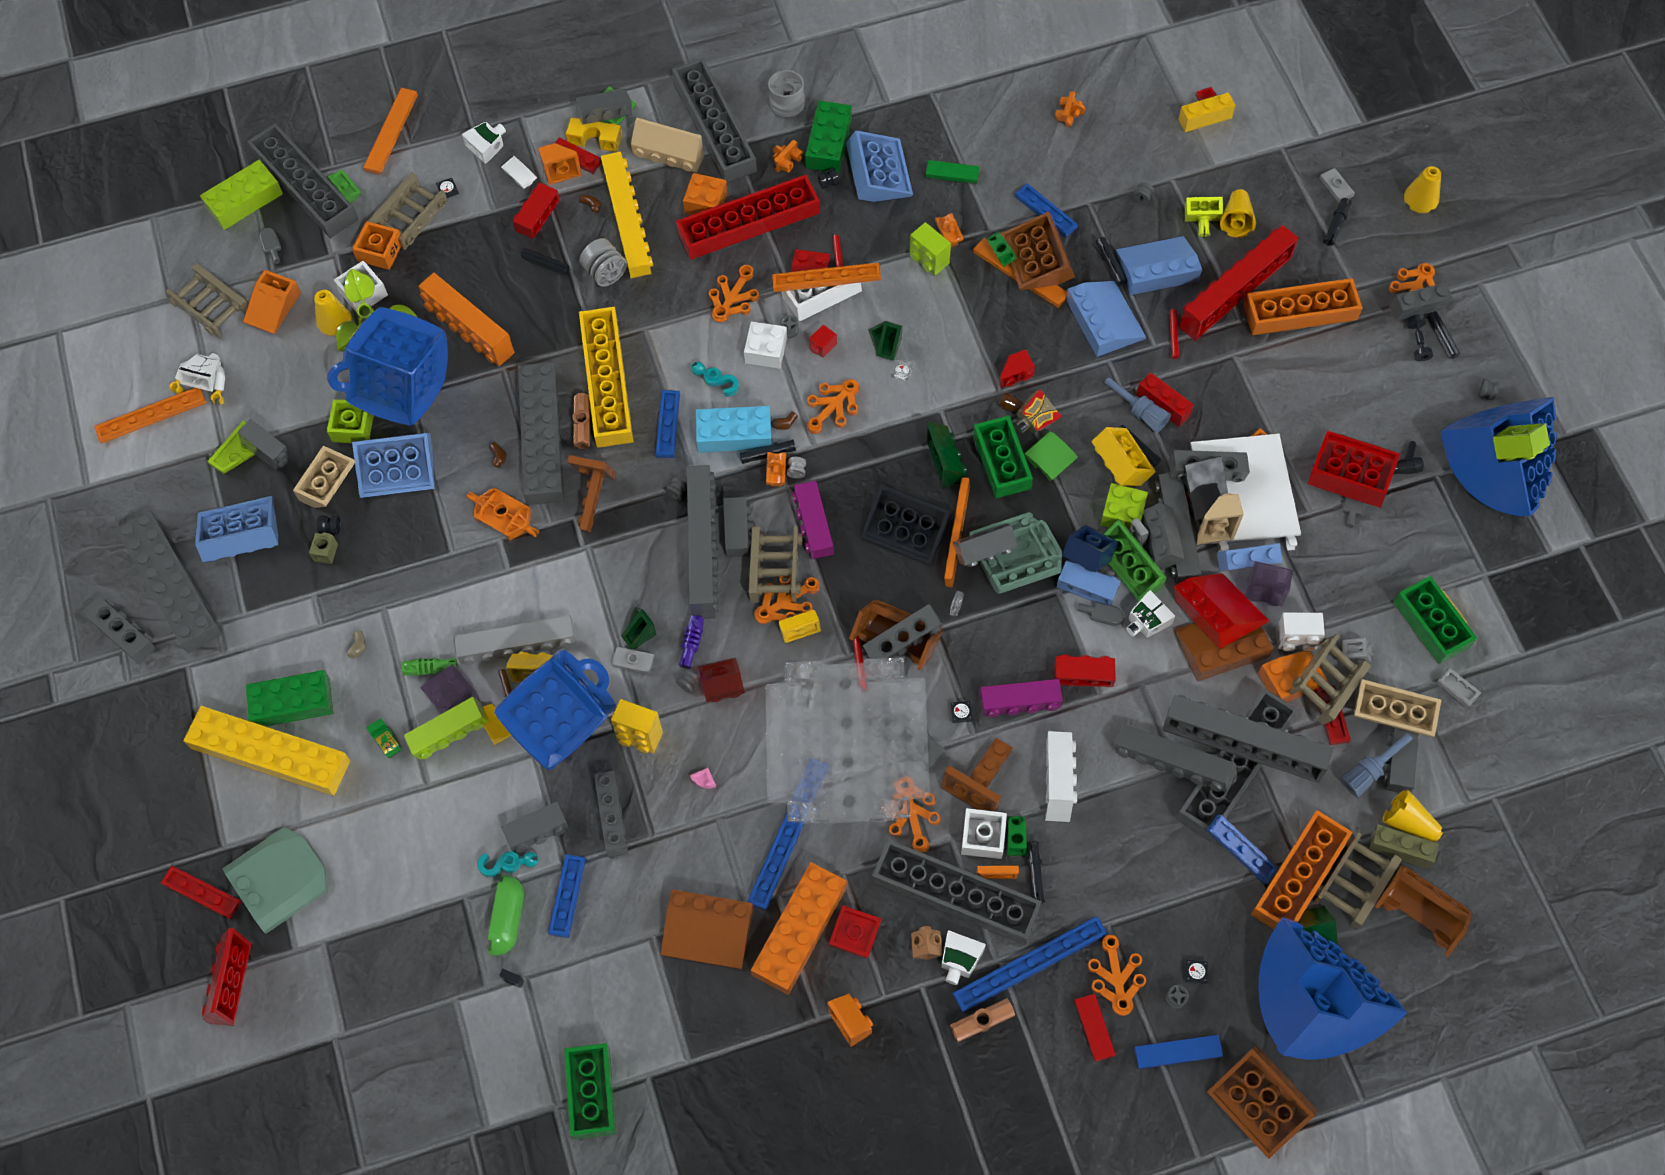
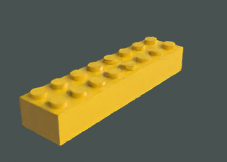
M615 307L579 312L594 438L597 448L633 443Z
M200 706L183 740L190 749L331 796H335L351 761L345 752L204 706Z

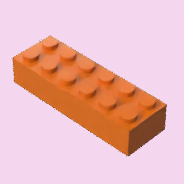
M436 273L431 274L418 286L421 292L420 296L424 300V307L429 312L433 311L441 322L445 321L453 332L457 331L466 343L470 342L478 353L482 352L490 363L494 362L500 367L515 353L509 334Z
M1353 278L1247 293L1243 305L1252 335L1358 320L1363 309Z
M1316 810L1250 915L1273 930L1282 917L1298 922L1353 832Z
M810 862L751 969L753 977L787 995L790 994L847 889V880Z

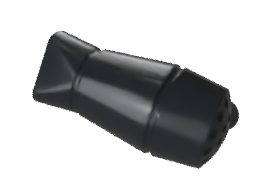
M1415 441L1409 442L1405 459L1398 460L1394 474H1415L1423 471L1424 462L1422 458L1413 457L1416 448Z

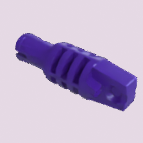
M691 616L686 627L681 645L683 652L679 666L682 668H686V666L687 669L691 668L694 653L699 649L698 646L700 645L704 626V619L701 616Z

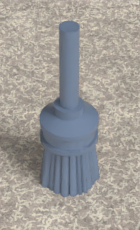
M1110 377L1105 380L1104 383L1130 402L1132 407L1131 414L1135 415L1138 420H1143L1155 433L1160 432L1170 420L1171 413L1155 405L1147 396L1141 398L1134 397Z
M1407 733L1380 756L1372 758L1366 755L1362 761L1358 762V766L1342 775L1340 781L1352 795L1359 798L1373 782H1376L1380 776L1384 775L1382 767L1385 766V762L1413 738Z

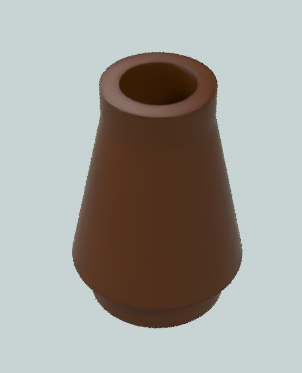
M1004 393L999 406L1003 407V410L1017 413L1024 403L1011 393Z

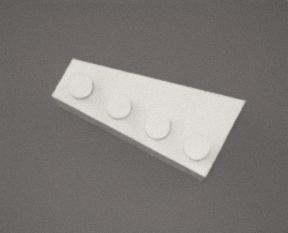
M861 283L789 290L782 291V297L796 318L802 321L861 292L862 288Z
M1048 731L1046 741V767H1048L1046 770V804L1048 805L1045 821L1070 822L1073 803H1077V791H1073V786L1077 784V774H1073V769H1076V757H1073V752L1076 751V741L1072 740V732Z

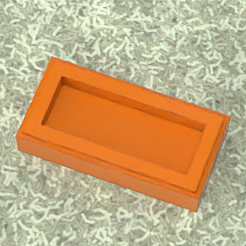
M977 866L976 875L985 879H1017L1019 866Z

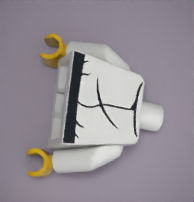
M212 353L208 357L197 354L190 360L180 364L175 376L176 381L169 385L173 393L175 390L177 394L184 391L180 384L211 392L216 390L211 395L212 402L215 404V400L220 398L219 403L221 405L224 404L221 391H224L225 373L217 354Z

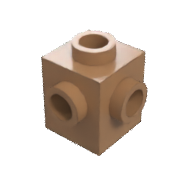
M930 926L920 927L919 931L911 933L913 958L929 960L943 956L940 931L933 930Z

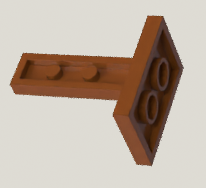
M569 455L567 463L575 470L584 475H592L591 479L589 478L587 482L588 494L583 500V515H580L578 521L580 530L591 533L603 478L615 480L616 472L606 462Z
M995 738L970 777L948 766L944 773L941 789L976 810L997 812L1001 796L988 789V787L1012 752L1013 747Z

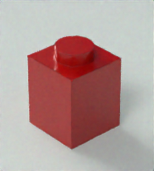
M824 324L809 338L810 350L822 358L837 345V334Z

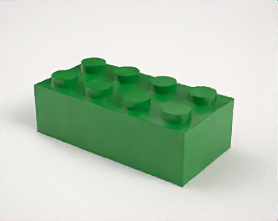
M818 100L805 155L807 169L828 172L829 169L835 168L836 172L840 173L852 121V105Z
M1010 416L974 424L973 438L995 499L1030 490L1033 478Z
M1431 576L1399 592L1393 601L1438 664L1470 648L1477 639L1476 635Z
M325 670L246 684L248 721L268 727L333 714L331 683Z
M607 1043L564 1048L570 1136L573 1140L617 1134L610 1047Z

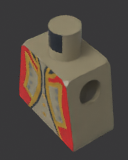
M1039 389L1031 394L1016 413L1020 421L1015 425V428L1021 434L1027 429L1031 433H1035L1062 416Z

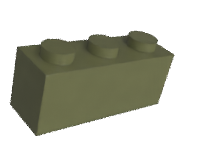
M1378 824L1372 831L1368 849L1391 858L1397 855L1403 862L1429 869L1435 863L1439 844Z

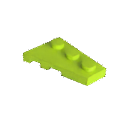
M244 420L207 461L209 465L222 474L227 473L255 455L240 442L238 431L247 423Z

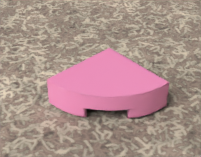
M708 768L690 775L693 783L701 788L711 789L716 787Z

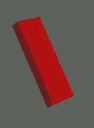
M1321 687L1315 688L1314 692L1326 704L1329 703L1331 700L1329 698L1330 695ZM1341 709L1333 721L1324 724L1330 745L1349 743L1351 741Z
M1095 994L1075 999L1074 1002L1094 1062L1115 1057L1116 1054Z

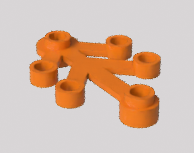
M1422 263L1414 270L1401 268L1396 275L1399 280L1404 281L1410 277H1418L1417 280L1405 283L1393 281L1389 286V291L1395 294L1403 290L1411 289L1410 291L1422 289L1424 288L1422 285L1424 281H1426L1428 287L1434 286L1435 283L1432 278L1435 275L1434 267L1431 264Z
M750 265L740 267V278L731 292L728 287V278L725 275L717 278L718 286L721 287L725 297L723 305H721L719 300V291L717 289L709 291V299L713 301L715 307L712 311V318L716 322H725L729 319L730 315L738 313L747 315L750 313L749 303L744 302L740 306L730 308L733 303L748 299L751 301L759 299V292L756 289L739 294L746 281L751 280L754 276L753 268Z
M853 379L845 380L842 385L821 383L819 385L820 394L840 393L834 397L818 398L816 395H810L807 398L809 407L828 405L817 417H813L808 421V431L810 433H820L822 431V422L835 409V424L838 428H843L846 426V418L843 412L842 401L848 397L847 413L851 416L858 413V405L855 403V395L859 392V384Z
M780 576V585H789L791 577ZM814 577L807 578L804 585L800 587V595H797V599L805 593H817L820 588L818 579ZM783 578L789 579L786 582L782 581ZM810 582H814V583H815L814 586H810V585H808V584H809ZM764 593L763 604L755 610L754 615L758 623L768 624L772 620L781 621L790 616H796L794 612H788L786 615L775 613L780 609L802 613L813 609L810 602L802 604L792 603L791 593L787 596L786 593H778L777 602L770 606L771 597L774 593ZM805 606L810 607L809 610H804L803 608ZM766 612L767 615L761 616V613Z
M903 777L896 783L895 789L897 794L895 798L884 809L885 814L889 818H893L897 815V808L902 800H905L906 806L896 823L890 825L889 832L895 837L900 836L902 828L909 818L914 834L912 846L914 850L925 853L929 849V841L926 837L922 836L917 814L927 819L932 825H938L941 817L937 812H930L915 804L912 796L923 800L926 806H933L936 798L932 793H924L917 789L911 778ZM908 784V788L903 790L902 786ZM928 797L933 798V800L930 803L926 802V799ZM890 808H894L892 814H888ZM932 816H938L935 822L931 821ZM894 827H899L897 833L892 832ZM919 840L923 841L922 846H917Z
M1107 935L1103 938L1102 948L1108 952L1112 974L1104 969L1097 959L1089 961L1088 970L1098 974L1113 985L1116 994L1105 988L1104 982L1099 979L1092 983L1091 988L1094 993L1101 994L1112 1002V1008L1116 1014L1126 1016L1131 1013L1133 1009L1132 998L1139 988L1145 985L1146 977L1142 974L1135 975L1133 984L1126 993L1124 992L1123 985L1134 969L1140 966L1142 957L1137 953L1132 954L1129 958V963L1121 973L1117 956L1119 940L1114 935ZM1107 940H1113L1115 945H1108ZM1133 957L1138 958V959H1139V963H1137V964L1133 963V962H1132V958H1133ZM1096 963L1098 965V968L1093 969L1091 968L1090 964ZM1136 978H1141L1143 984H1138ZM1099 983L1102 989L1097 990L1094 985ZM1124 1001L1127 1006L1122 1008L1119 1002Z

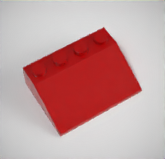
M1327 430L1314 463L1308 485L1381 508L1401 453Z
M1223 573L1190 577L1174 586L1175 602L1219 649L1269 622L1268 618Z
M229 928L221 936V940L216 946L217 958L211 968L212 980L211 984H208L206 992L208 998L202 1008L203 1020L209 1024L234 1026L252 943L234 928Z

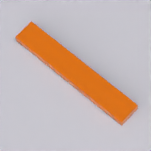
M406 88L400 89L363 167L364 171L381 175L418 96L417 91Z
M983 238L973 249V253L1017 281L1011 263L1003 267L986 238ZM1058 285L1030 289L1057 308L1065 302L1067 291Z
M870 263L772 274L774 292L880 281V264Z
M192 388L98 424L94 428L102 444L204 405L207 402L202 389Z
M969 478L961 479L944 576L946 587H953L958 557L953 542L960 540L962 537L970 490Z

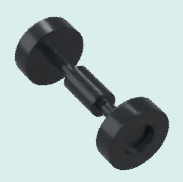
M1411 316L1406 321L1407 327L1416 329L1417 345L1420 346V349L1414 352V358L1419 362L1427 361L1433 357V351L1431 348L1423 346L1425 342L1420 328L1426 324L1425 316Z

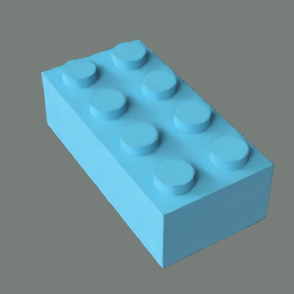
M770 406L696 409L698 453L754 450L772 445Z

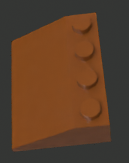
M1046 212L1000 233L1017 257L1016 260L1011 262L1020 290L1059 285L1075 278L1050 212Z
M1196 623L1174 629L1197 682L1269 658L1274 649L1262 626L1221 649L1214 644Z
M672 889L666 914L661 956L742 970L754 912L753 903Z
M1257 1045L1207 1091L1268 1159L1319 1112Z

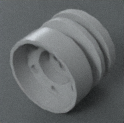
M783 70L773 74L768 82L771 110L774 114L781 117H792L799 114L805 106L803 78L799 73L790 70Z
M600 238L590 243L583 250L579 259L580 265L601 287L609 286L616 282L627 268L626 259L605 238Z

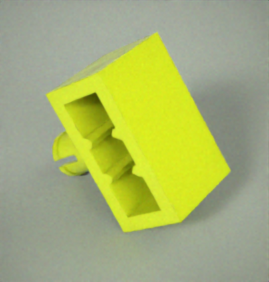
M1223 197L1186 198L1185 222L1198 221V236L1203 237V234L1204 237L1210 236L1209 221H1220L1223 215Z

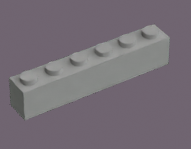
M570 615L455 636L457 658L460 664L471 665L477 661H492L494 658L499 657L510 658L512 654H518L519 652L531 654L533 651H548L554 647L565 648L571 646V644H576L573 622Z

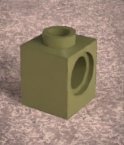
M315 533L309 551L313 561L332 564L338 546L334 536L329 533Z

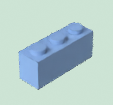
M1280 543L1217 552L1219 571L1282 562Z
M1066 560L1056 588L1093 602L1111 606L1118 591L1120 581L1114 576H1106L1098 571L1091 572L1078 563Z

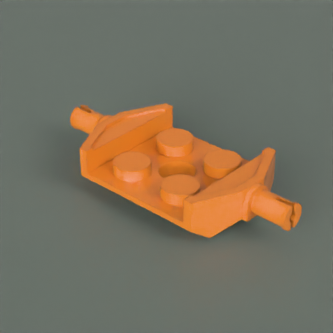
M497 488L489 489L480 496L471 491L467 494V499L476 503L473 515L475 521L478 522L479 520L506 535L508 540L511 541L524 532L534 537L539 534V530L530 526L531 508ZM498 509H506L504 514H497Z

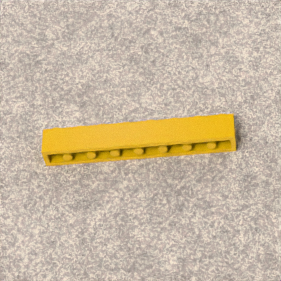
M621 151L602 155V165L630 278L651 274L650 267L653 266L651 256H647V252L650 251L648 242L643 240V238H646L644 227L640 228V224H642L641 215L636 213L639 207L637 199L633 200L632 197L635 196L633 185H629V182H632L630 172H626V168H628L627 160L622 158Z

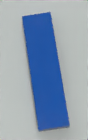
M1028 183L1015 193V198L1036 215L1040 216L1050 212L1058 232L1066 238L1077 229L1078 224Z
M661 391L656 458L675 457L680 391Z
M1217 815L1206 830L1262 883L1268 884L1279 869L1222 815Z
M565 855L548 932L550 936L570 937L586 863L585 857Z
M1219 1035L1134 1047L1138 1069L1223 1057Z

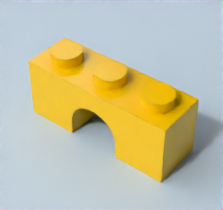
M571 117L566 131V138L568 142L576 146L585 147L588 139L596 137L599 138L601 150L618 152L622 139L621 125L614 123L594 122L582 125L580 118Z

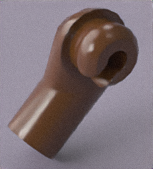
M581 194L580 203L591 205L590 210L592 212H600L601 203L596 197Z
M791 411L786 418H774L771 421V426L777 430H788L798 418V415Z
M493 442L489 446V449L495 454L492 465L500 468L505 463L507 455L496 442Z

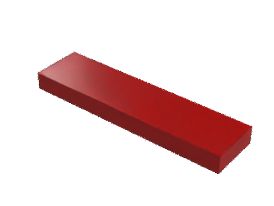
M172 865L161 881V884L230 920L242 902Z

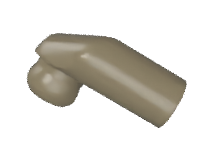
M362 631L353 633L355 643L347 650V656L351 659L360 656L366 649Z

